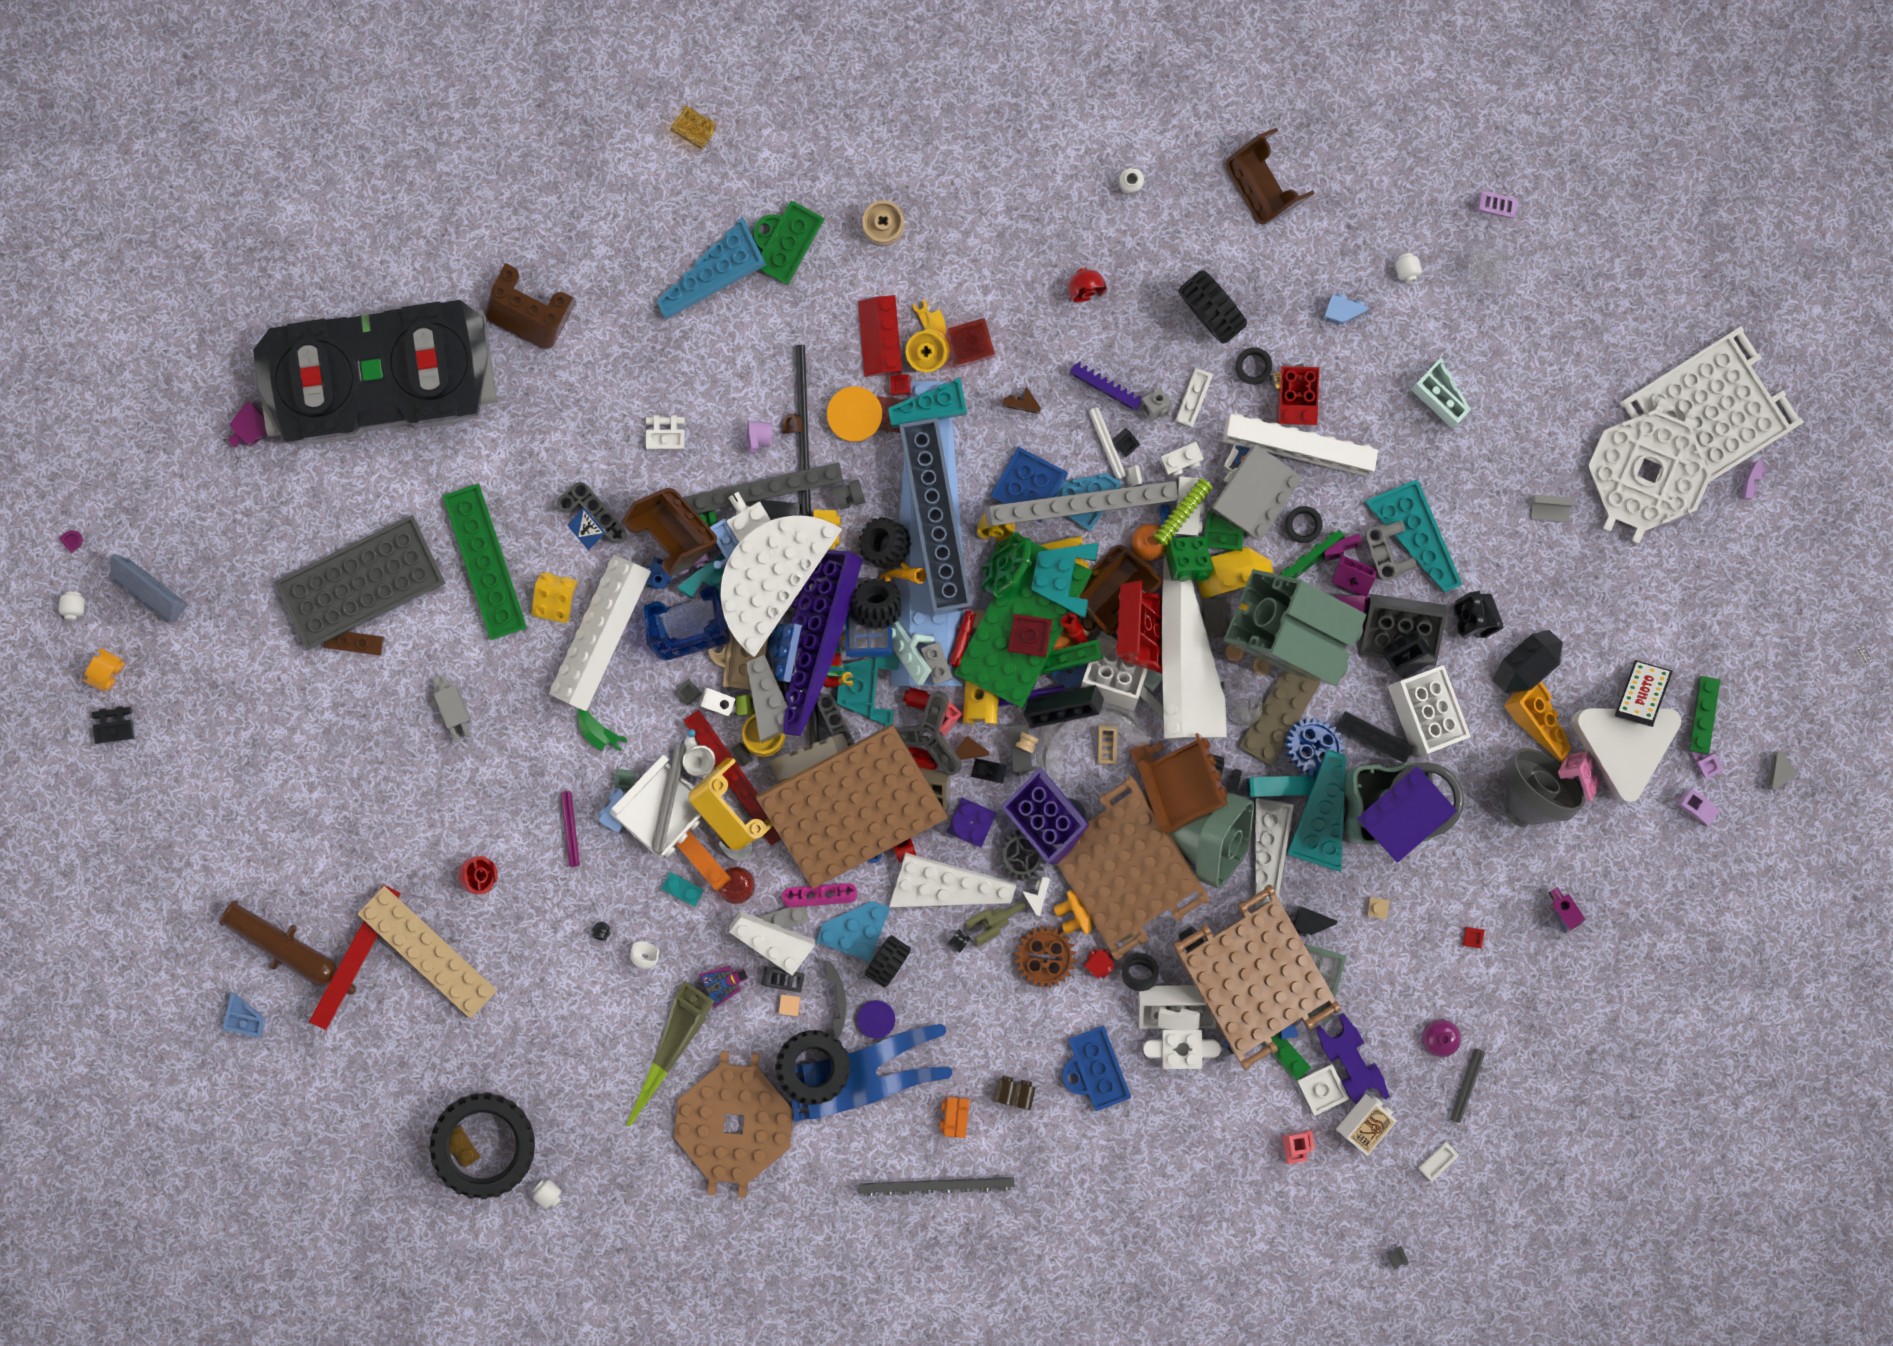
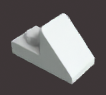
M1043 876L1036 883L1035 891H1038L1037 895L1022 891L1033 911L1038 916L1041 914L1050 878Z

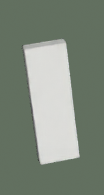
M1195 367L1175 422L1193 428L1213 374Z

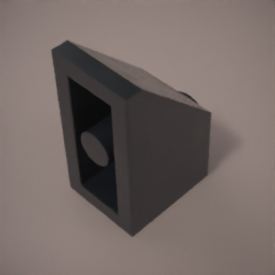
M1300 906L1293 926L1299 935L1306 937V934H1316L1336 925L1338 921Z

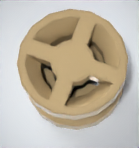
M1021 732L1020 741L1015 746L1033 754L1034 744L1039 739Z

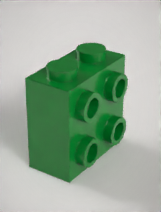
M1205 537L1172 538L1171 541H1168L1165 555L1172 581H1204L1209 579L1213 566Z

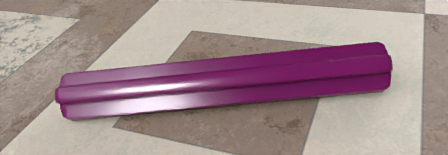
M571 791L561 792L568 861L570 867H577L580 865L572 793Z

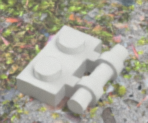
M660 415L646 417V425H654V430H646L647 450H685V430H677V425H685V417H677V415H671V417H660ZM660 425H671V430H660Z

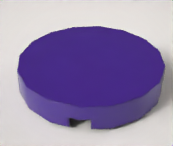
M873 1000L864 1004L859 1010L857 1017L858 1027L861 1032L867 1037L874 1039L883 1038L890 1034L896 1020L891 1006L880 1000Z

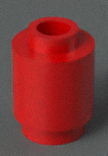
M910 687L909 691L905 690L903 701L906 702L905 706L923 710L926 708L931 694H928V691Z

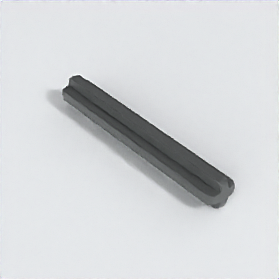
M1474 1050L1451 1116V1120L1461 1123L1485 1056V1051Z

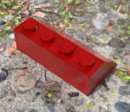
M896 295L877 296L858 301L864 377L902 374Z

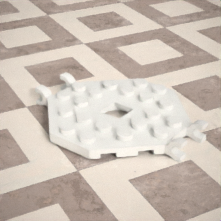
M1662 397L1659 398L1655 410L1604 430L1588 465L1608 515L1602 529L1610 532L1615 520L1633 526L1637 529L1631 541L1637 544L1640 543L1646 530L1696 511L1712 476L1691 425L1697 412L1689 409L1684 421L1664 414L1663 410L1668 400ZM1644 458L1662 466L1655 483L1637 476Z

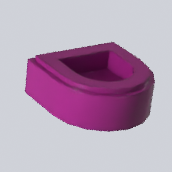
M70 530L59 538L70 553L75 552L83 543L82 534L75 530Z

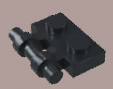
M117 706L116 709L107 710L102 708L99 711L92 712L93 719H100V724L93 725L95 744L135 739L133 720H125V715L132 714L131 707ZM117 716V722L108 723V717Z

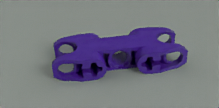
M1344 1013L1338 1015L1343 1029L1336 1037H1329L1320 1025L1317 1026L1315 1029L1318 1033L1321 1047L1329 1061L1332 1062L1339 1058L1345 1067L1349 1077L1343 1079L1341 1083L1348 1096L1356 1105L1362 1099L1364 1092L1369 1088L1378 1089L1385 1100L1390 1097L1384 1077L1376 1063L1374 1062L1369 1066L1365 1065L1357 1050V1047L1363 1045L1364 1041L1357 1028L1348 1020Z

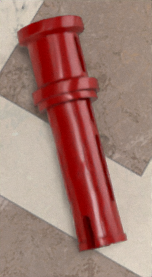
M1074 613L1064 615L1061 619V625L1067 629L1068 636L1074 638L1077 645L1089 642L1083 633V625L1078 623L1077 616Z

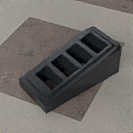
M765 966L761 985L801 993L805 974L795 972L792 976L783 969ZM771 972H774L773 980L771 983L769 982ZM780 973L782 974L780 984H777L778 974ZM786 975H790L788 986L785 985ZM794 976H797V982H796V985H797V983H798V987H797V988H796V987H792V983H793V978H794Z

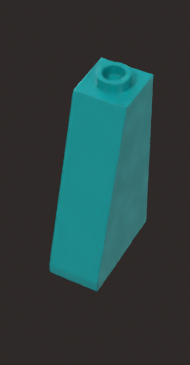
M1307 775L1246 778L1247 797L1309 795L1315 779L1313 775L1307 778Z

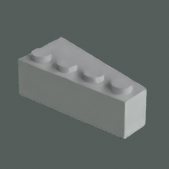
M764 655L747 662L761 744L783 734L784 714L787 708L784 697Z

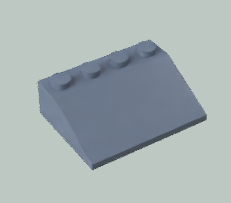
M117 554L111 556L110 576L114 578L113 582L121 588L125 586L129 589L128 594L135 599L140 598L143 600V605L150 611L156 610L160 613L158 617L164 622L168 623L170 621L175 623L188 604L129 558Z

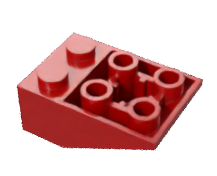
M1281 366L1276 423L1296 425L1318 424L1320 367Z

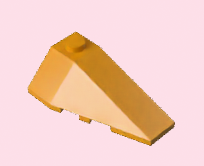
M1542 681L1532 690L1515 692L1505 703L1504 707L1550 754L1559 762L1562 761L1571 750V746L1564 728L1560 727L1557 716L1559 715L1557 710H1553L1550 700L1552 697Z

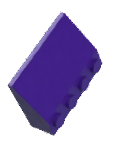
M1416 766L1357 819L1398 863L1455 814L1457 810L1423 771Z
M1042 767L1001 806L1048 864H1058L1073 849L1090 825Z

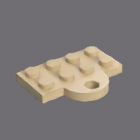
M730 629L721 630L713 635L709 642L708 650L711 659L717 665L725 668L723 687L751 690L747 662L763 655L766 658L768 638L754 657L739 644ZM716 642H721L724 645V649L720 653H716L713 650V645Z

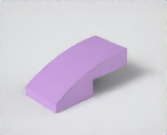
M1711 748L1708 755L1690 752L1705 779L1723 771L1716 754L1712 752Z

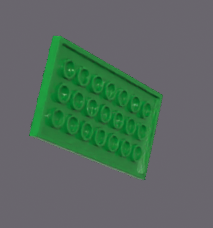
M1032 542L1033 545L1030 551L1031 566L1027 567L1019 581V586L1008 590L1000 598L993 597L961 659L960 666L954 672V675L1022 709L1064 630V627L1061 625L1062 617L1072 613V611L1031 590L1038 552L1049 550ZM1075 563L1069 597L1080 598L1093 573L1092 570ZM1014 614L1053 620L1047 658L1008 652Z

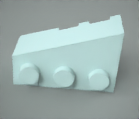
M1440 358L1410 390L1445 423L1454 428L1471 409L1460 390L1454 384L1452 375L1445 368L1443 359Z

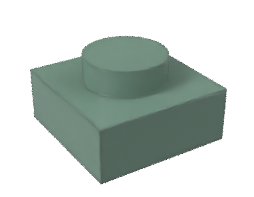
M617 769L615 788L630 790L635 785L636 771Z

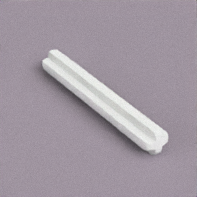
M1098 407L1089 410V414L1116 479H1122L1126 476L1100 410Z

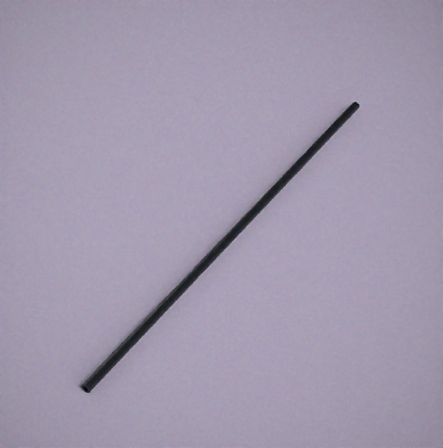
M796 345L798 416L802 420L803 432H799L800 471L810 469L805 345ZM810 490L801 491L802 516L811 517ZM818 702L815 704L809 717L810 745L819 742Z

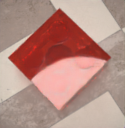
M985 318L948 328L958 368L995 358V351Z

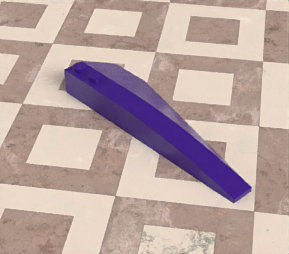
M828 550L793 600L795 615L792 617V624L802 626L791 681L789 682V692H786L788 706L784 714L783 734L801 736L833 661L863 559L849 551Z

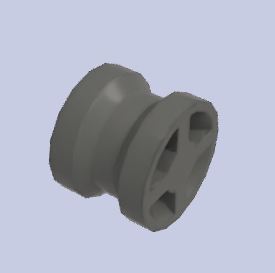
M1402 1246L1397 1247L1395 1251L1390 1250L1387 1252L1394 1270L1398 1269L1400 1265L1406 1266L1409 1264Z

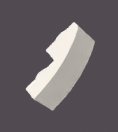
M1161 1008L1158 1013V1027L1182 1031L1197 1030L1200 1027V1013L1184 1008L1181 1009L1180 1013Z

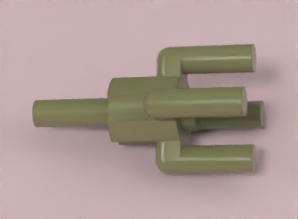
M1021 901L1005 911L1001 907L992 912L989 909H985L965 920V926L967 930H970L983 923L987 931L976 936V940H974L976 946L979 947L1000 934L1001 928L1010 924L1008 918L1027 906L1024 901Z

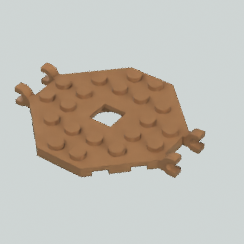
M722 1050L720 1065L678 1099L674 1138L708 1178L707 1195H715L717 1181L740 1183L738 1197L746 1198L748 1183L790 1149L793 1108L759 1068L760 1054L752 1053L751 1066L729 1065L730 1051ZM725 1114L744 1115L743 1134L724 1132Z

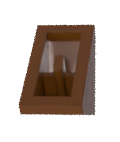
M966 736L955 751L960 760L990 756L988 750L969 736Z

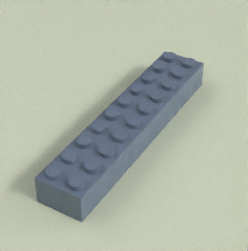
M932 418L899 424L933 615L972 609L938 419Z

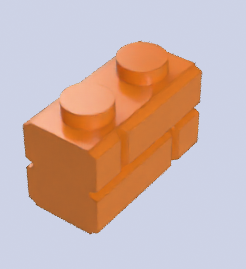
M947 1096L946 1100H942L941 1112H945V1118L940 1120L939 1131H943V1136L966 1138L970 1098Z

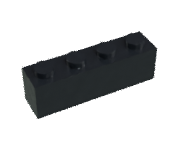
M1093 685L1031 698L1027 701L1023 716L1031 728L1100 714L1104 697L1097 686Z

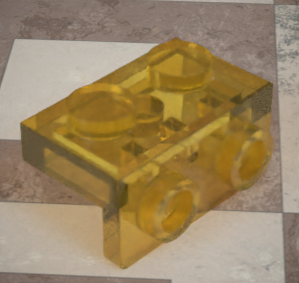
M684 105L680 116L673 123L670 131L703 150L715 134L717 124L699 114L695 109Z

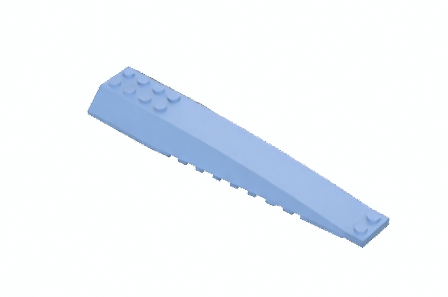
M911 381V399L920 396L926 391L930 392L937 389L942 384H948L949 381ZM952 418L938 420L963 554ZM904 456L899 523L909 531L907 534L911 536L909 540L911 547L908 548L910 551L909 555L906 554V560L903 562L911 568H923L925 570ZM901 565L895 566V569H903ZM927 576L926 580L921 584L894 578L893 584L900 590L901 616L898 617V621L910 639L915 634L933 636L934 642L932 644L940 642L948 663L958 635L957 628L961 625L964 611L966 610L934 616ZM918 642L916 648L924 658L921 648L932 644ZM900 659L898 670H891V687L935 686L931 674L928 675L923 685H917ZM951 665L949 669L953 679L936 685L965 687V680L954 675L956 668H953Z

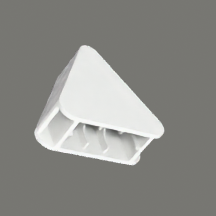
M1585 709L1577 711L1571 719L1572 728L1585 750L1589 751L1590 757L1594 759L1595 766L1613 797L1620 802L1636 801L1681 725L1679 713L1673 709H1659L1654 726L1650 727L1615 717L1617 709Z

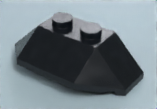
M1550 630L1531 634L1502 660L1492 681L1505 694L1532 690L1560 665L1563 642Z

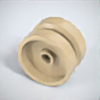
M886 200L876 201L865 210L862 218L863 231L869 241L878 246H890L901 238L904 231V216L897 205ZM881 222H886L887 225H886V226H884L883 224L880 225V223H881Z

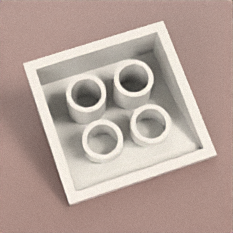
M1097 636L1096 640L1100 641L1103 660L1088 664L1081 688L1096 685L1104 697L1103 702L1135 711L1148 669L1125 662L1117 656L1116 641Z

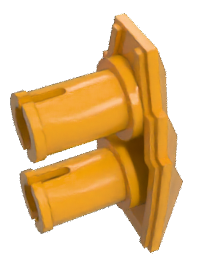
M1069 890L1067 892L1068 900L1055 905L1054 911L1060 917L1073 910L1076 918L1062 923L1064 932L1069 934L1082 928L1084 934L1087 935L1093 930L1092 920L1076 894Z

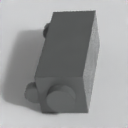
M1030 725L1009 726L1013 773L1017 772V776L1029 775L1028 771L1038 770V766L1032 767L1031 753L1015 746L1020 741L1021 732L1029 735V729H1032Z

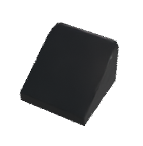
M1124 428L1112 439V442L1125 457L1140 446V443L1127 428Z

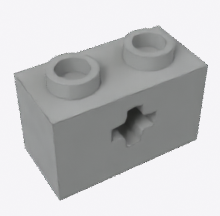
M940 642L921 648L925 661L932 670L930 674L935 686L952 680L953 677Z

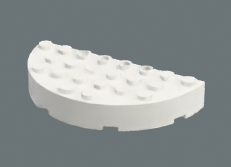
M782 517L755 528L733 550L722 576V609L733 636L752 656H756L841 532V528L815 517Z

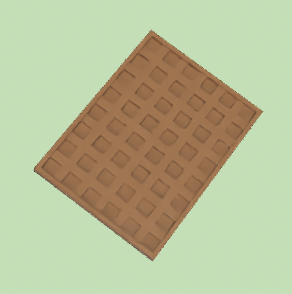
M893 723L756 795L757 801L813 889L948 818L946 811Z

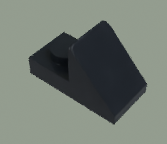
M975 758L971 777L1003 784L1007 765Z

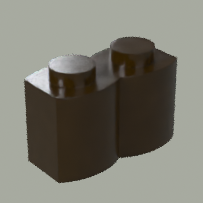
M1002 1075V1078H997L993 1102L1031 1110L1036 1089L1035 1086H1032L1031 1081L1021 1079V1083L1013 1081V1077Z

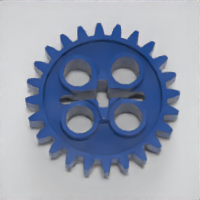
M1315 717L1310 721L1308 718H1305L1303 722L1299 720L1287 732L1289 737L1284 740L1288 743L1284 746V749L1289 750L1285 756L1292 758L1289 764L1295 763L1296 765L1293 769L1300 768V774L1307 772V778L1312 774L1314 779L1316 778L1322 763L1319 757L1324 758L1327 749L1339 753L1346 749V747L1340 746L1344 742V740L1338 739L1341 733L1335 734L1336 727L1330 729V722L1324 725L1322 718L1318 722H1316ZM1301 751L1305 752L1307 757H1305Z

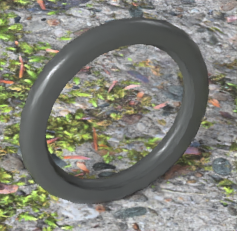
M1429 762L1416 763L1402 770L1394 778L1389 790L1416 766L1423 772L1437 774L1447 781L1453 792V806L1457 812L1428 836L1435 837L1451 829L1458 821L1464 805L1463 790L1455 775L1447 768Z

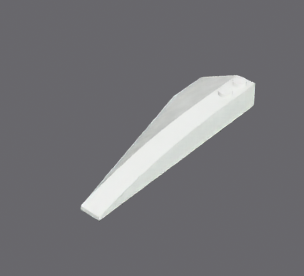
M1164 554L1162 595L1164 739L1169 741L1196 740V733L1207 739L1227 738L1226 699L1217 674L1216 663L1210 649L1211 646L1199 610V603L1195 596L1194 585L1191 580L1185 582L1171 580L1166 555Z

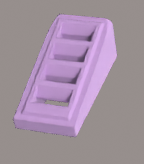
M1482 191L1479 197L1477 212L1515 218L1518 199ZM1486 199H1490L1489 207H1485ZM1494 200H1497L1496 209H1493ZM1501 201H1504L1503 211L1500 210ZM1508 202L1512 203L1510 212H1507Z

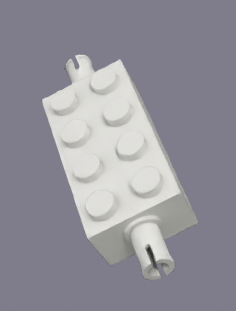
M737 492L734 495L738 502H736L733 495L728 497L737 513L736 516L727 520V523L740 543L755 528L771 520L760 501L751 507L746 506L741 495Z

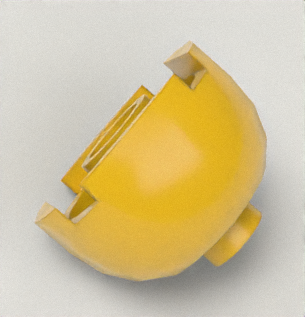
M986 512L981 515L977 525V535L983 540H987V537H998L995 541L1002 542L1010 537L1011 533L1015 532V523L988 527Z

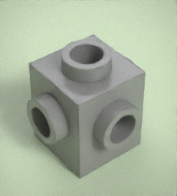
M1159 389L1149 392L1142 399L1140 409L1148 420L1152 422L1159 417L1164 418L1169 414L1172 401L1167 393Z

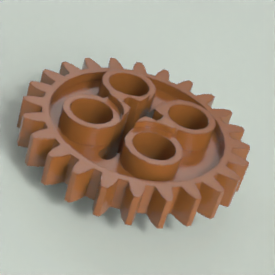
M1040 926L1039 932L1032 928L1033 934L1030 935L1026 932L1027 939L1020 938L1023 944L1016 945L1020 952H1014L1015 955L1019 956V959L1014 961L1021 964L1016 969H1023L1020 976L1027 975V983L1034 980L1033 986H1036L1038 982L1041 988L1044 987L1045 983L1051 988L1052 982L1059 986L1058 980L1061 979L1065 982L1064 975L1071 976L1068 970L1075 969L1071 962H1077L1076 959L1072 958L1076 951L1070 950L1074 944L1067 943L1070 937L1063 938L1064 931L1057 934L1058 928H1055L1053 932L1050 926L1047 927L1046 931ZM1034 941L1042 943L1043 947L1038 952L1032 950L1031 945ZM1054 943H1059L1062 947L1058 954L1051 952V946ZM1044 952H1048L1049 956H1058L1063 959L1061 961L1047 959V962H1043L1042 958L1029 957L1028 954L1044 955ZM1033 960L1040 962V968L1036 971L1029 968V964ZM1052 962L1059 964V970L1056 973H1051L1048 969Z

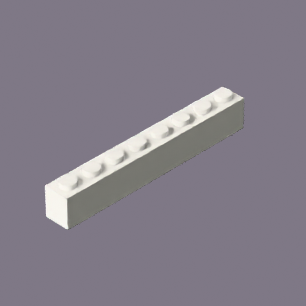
M1230 414L1227 418L1222 442L1247 448L1257 444L1268 453L1370 477L1375 471L1378 450L1373 449L1369 445L1360 446L1352 441L1336 440L1332 436L1323 437L1315 432L1299 431L1295 427L1286 428L1278 423L1262 422L1258 418H1245L1241 414Z

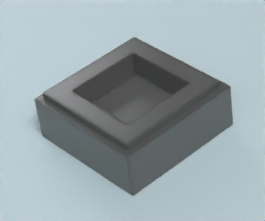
M690 679L675 690L676 694L687 706L702 694Z

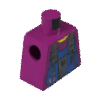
M1558 887L1548 892L1553 900L1550 908L1565 933L1581 925L1586 920L1569 894L1563 896ZM1560 905H1566L1567 910L1561 909Z
M731 966L699 974L708 996L715 1000L713 1003L714 1008L740 992L739 983L748 979L744 968L733 972Z

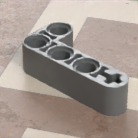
M577 482L558 498L557 506L563 512L571 513L582 505L614 543L623 544L627 540V531L585 483ZM585 487V495L578 496L577 489ZM565 499H570L572 503L568 509L562 507ZM593 501H597L599 505L595 511L589 509V504ZM604 516H610L611 522L608 525H602L601 523ZM614 527L618 532L622 531V538L614 539L616 534L611 530V528Z

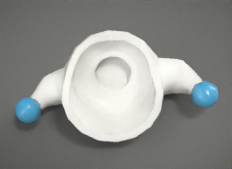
M690 729L684 741L686 752L683 756L682 764L688 774L700 777L703 780L711 773L715 765V756L708 747L697 745L694 738L695 731Z

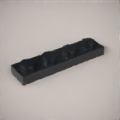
M1348 711L1344 712L1337 726V729L1402 763L1407 762L1414 748L1413 745Z

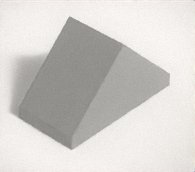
M1774 751L1768 785L1769 790H1777L1798 774L1781 751Z

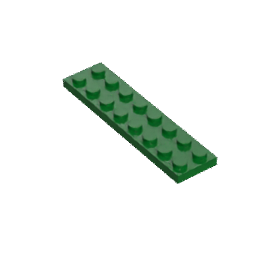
M478 483L442 495L490 640L492 641L528 629L480 484Z

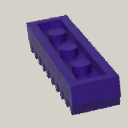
M1080 361L1074 364L1070 371L1072 376L1130 409L1137 411L1141 403L1140 395L1134 398V392L1128 395V389L1125 388L1121 391L1120 384L1114 387L1113 380L1107 383L1108 377L1100 379L1101 373L1095 376L1094 369L1088 372L1087 365L1081 368Z

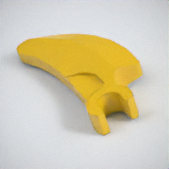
M922 300L924 305L922 309H918L916 304H913V309L918 313L925 330L935 329L947 336L945 319L939 309L933 313L929 312L927 309L928 304L925 300Z

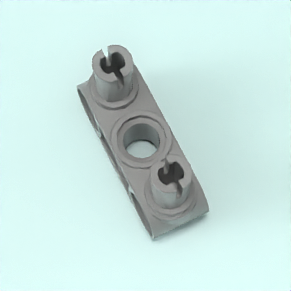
M1402 521L1386 526L1385 524L1371 527L1367 531L1371 555L1383 580H1391L1399 577L1403 572L1417 568L1414 557L1399 562L1397 560L1394 561L1392 549L1387 540L1389 536L1405 531ZM1372 530L1380 531L1381 538L1379 540L1372 539ZM1385 566H1390L1393 569L1391 576L1383 574L1382 570Z

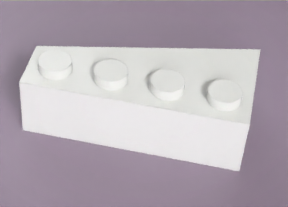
M742 911L739 912L729 926V933L792 976L815 946L814 938L800 935L798 932L784 929L777 924L768 923L761 918Z

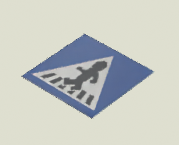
M585 507L567 525L588 551L606 533Z

